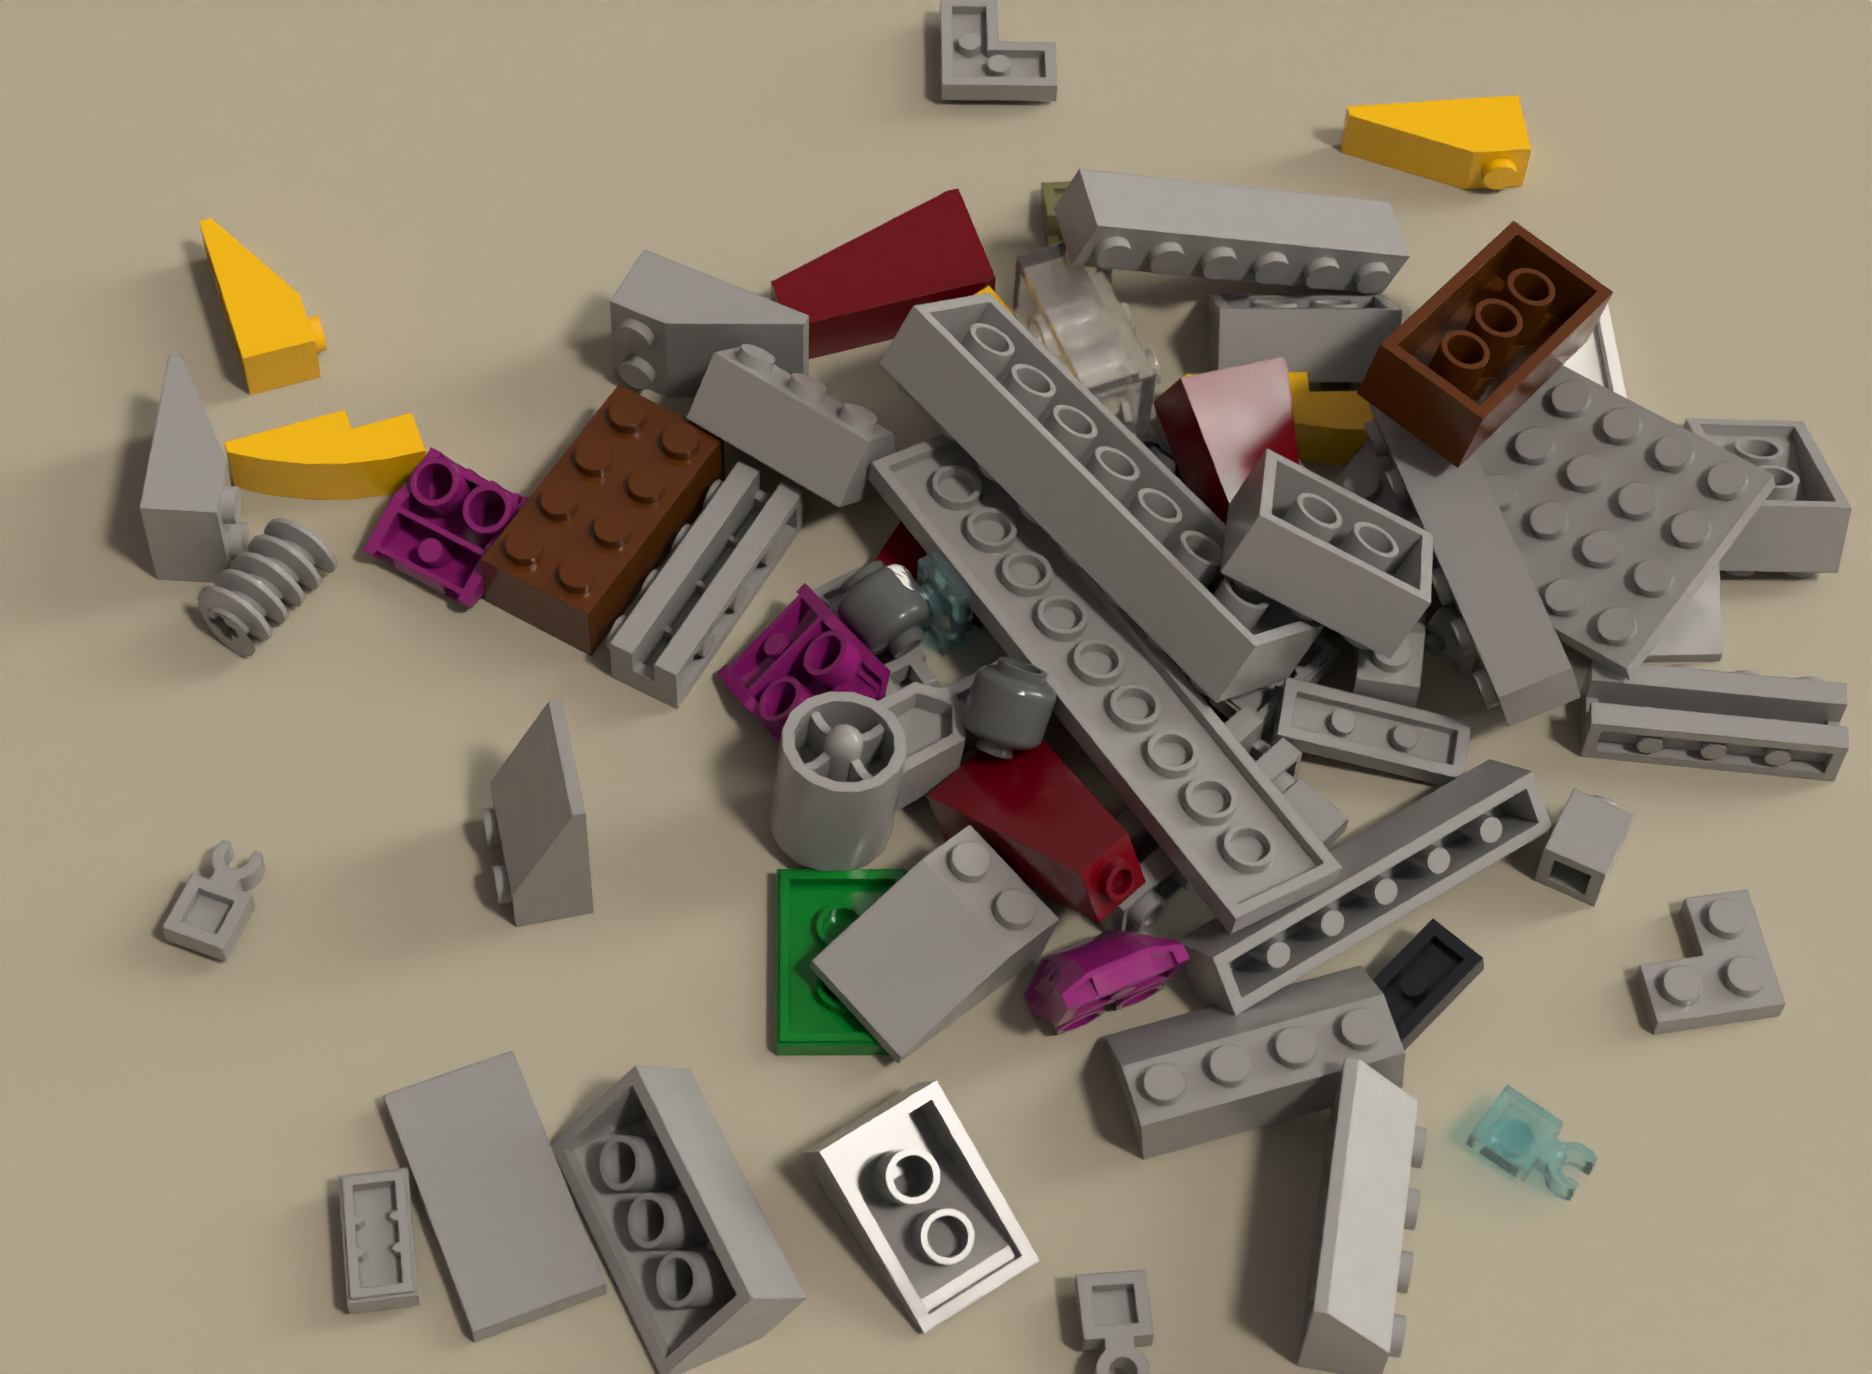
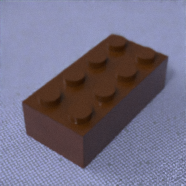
M1513 221L1380 344L1357 394L1459 468L1588 341L1613 291Z
M618 385L481 558L486 602L592 656L609 634L615 621L624 614L640 593L642 585L650 572L658 569L671 552L674 540L685 524L691 525L702 511L705 497L712 484L718 479L725 480L724 440L689 419Z

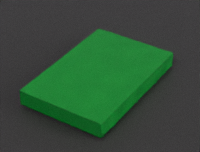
M777 869L776 1056L890 1055L809 966L817 955L908 872V869L831 871Z

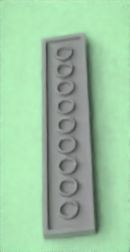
M941 434L871 462L868 480L1008 656L1032 664L1048 673L1046 682L1055 690L1057 695L1052 711L1230 934L1312 896L1338 881L1343 867L1170 657L1155 648L1148 641L1145 631L1124 610L1114 606L1107 600L1103 589L1080 566L1073 564L1063 555L1061 546L1039 524L1030 521L1022 514L1019 504L997 482L990 480L979 470L978 463L957 441Z

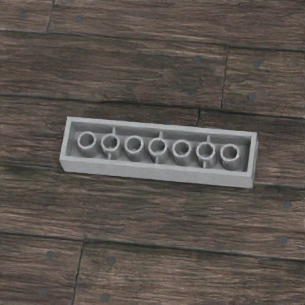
M991 293L912 307L879 364L896 380L900 391L909 398L916 400L937 421L939 430L948 438L957 441L978 463L979 470L987 478L997 482L1019 504L1022 514L1030 521L1039 524L1061 546L1063 555L1073 564L1080 566L1103 589L1107 600L1114 606L1124 610L1145 631L1148 641L1158 650L1167 653L1186 672L1195 689L1210 697L1215 703L1283 681L1286 677L1290 676L1324 628V625L1317 621L1300 619L1291 613L1285 605L1260 592L1245 591L1238 587L1230 577L1220 573L1226 525Z

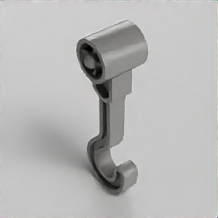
M1170 657V659L1174 662V664L1179 668V670L1190 682L1189 676L1186 674V672ZM977 672L948 687L936 688L913 682L879 701L856 692L829 691L807 698L793 709L781 733L770 807L771 832L780 849L798 864L820 871L857 869L867 866L884 851L891 836L895 812L927 795L959 769L962 756L975 746L978 737L963 725L962 713Z

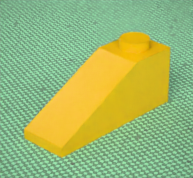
M1518 95L1347 106L1340 142L1341 150L1344 154L1464 190L1487 188L1499 190L1507 187L1522 186L1532 149Z
M213 219L200 220L199 224L206 258L249 394L252 395L321 377L317 353L327 351V345L318 315L307 317L300 294Z

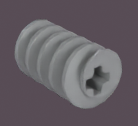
M281 517L272 519L265 527L264 534L255 536L247 546L248 551L238 553L231 562V568L222 570L215 578L214 585L205 587L197 597L198 608L212 632L223 644L242 656H252L256 651L253 642L247 636L248 633L263 641H267L271 637V627L264 617L281 624L288 619L287 608L281 599L292 606L298 607L305 601L304 592L298 583L308 589L316 590L322 582L316 568L332 573L337 567L336 557L331 549L316 534L293 520Z

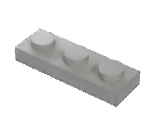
M1286 677L1280 689L1271 744L1275 745L1284 737L1302 752L1444 786L1465 773L1472 722Z

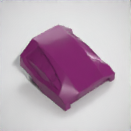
M431 447L423 461L414 469L412 476L391 498L363 551L438 592L473 608L485 593L481 558L529 497H522L516 492L512 493L504 489L493 480H486L473 470L462 467L446 457L442 452Z
M806 583L796 591L799 595L729 667L724 665L716 673L743 706L779 743L782 729L790 712L807 698L829 691L856 692L879 701L885 697L891 672Z
M1108 930L1043 958L1024 993V997L1034 1019L1042 1016L1050 1020L1056 1033L1063 1034L1082 1027L1105 1013L1103 1006L1114 1002L1116 1009H1123L1155 995L1165 987L1163 981L1176 977L1190 958L1184 945L1175 939L1157 938L1130 931Z

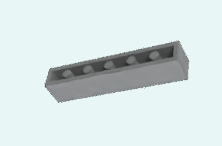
M1079 169L1054 207L1071 265L1310 287L1313 289L1342 290L1365 294H1382L1410 257L1390 202Z
M1369 403L1374 419L1363 424L1377 458L1389 454L1394 468L1385 471L1398 506L1410 502L1416 517L1407 521L1434 534L1433 556L1438 567L1432 569V584L1441 605L1444 606L1454 602L1460 618L1450 621V624L1464 657L1476 653L1483 669L1474 672L1473 677L1486 708L1489 709L1499 705L1506 723L1510 727L1581 698L1573 668L1475 453L1457 468Z
M1489 759L1330 851L1343 867L1336 883L1232 934L1227 931L1216 917L1178 939L1177 941L1184 945L1190 958L1184 967L1197 999L1237 1015L1553 829L1533 771Z

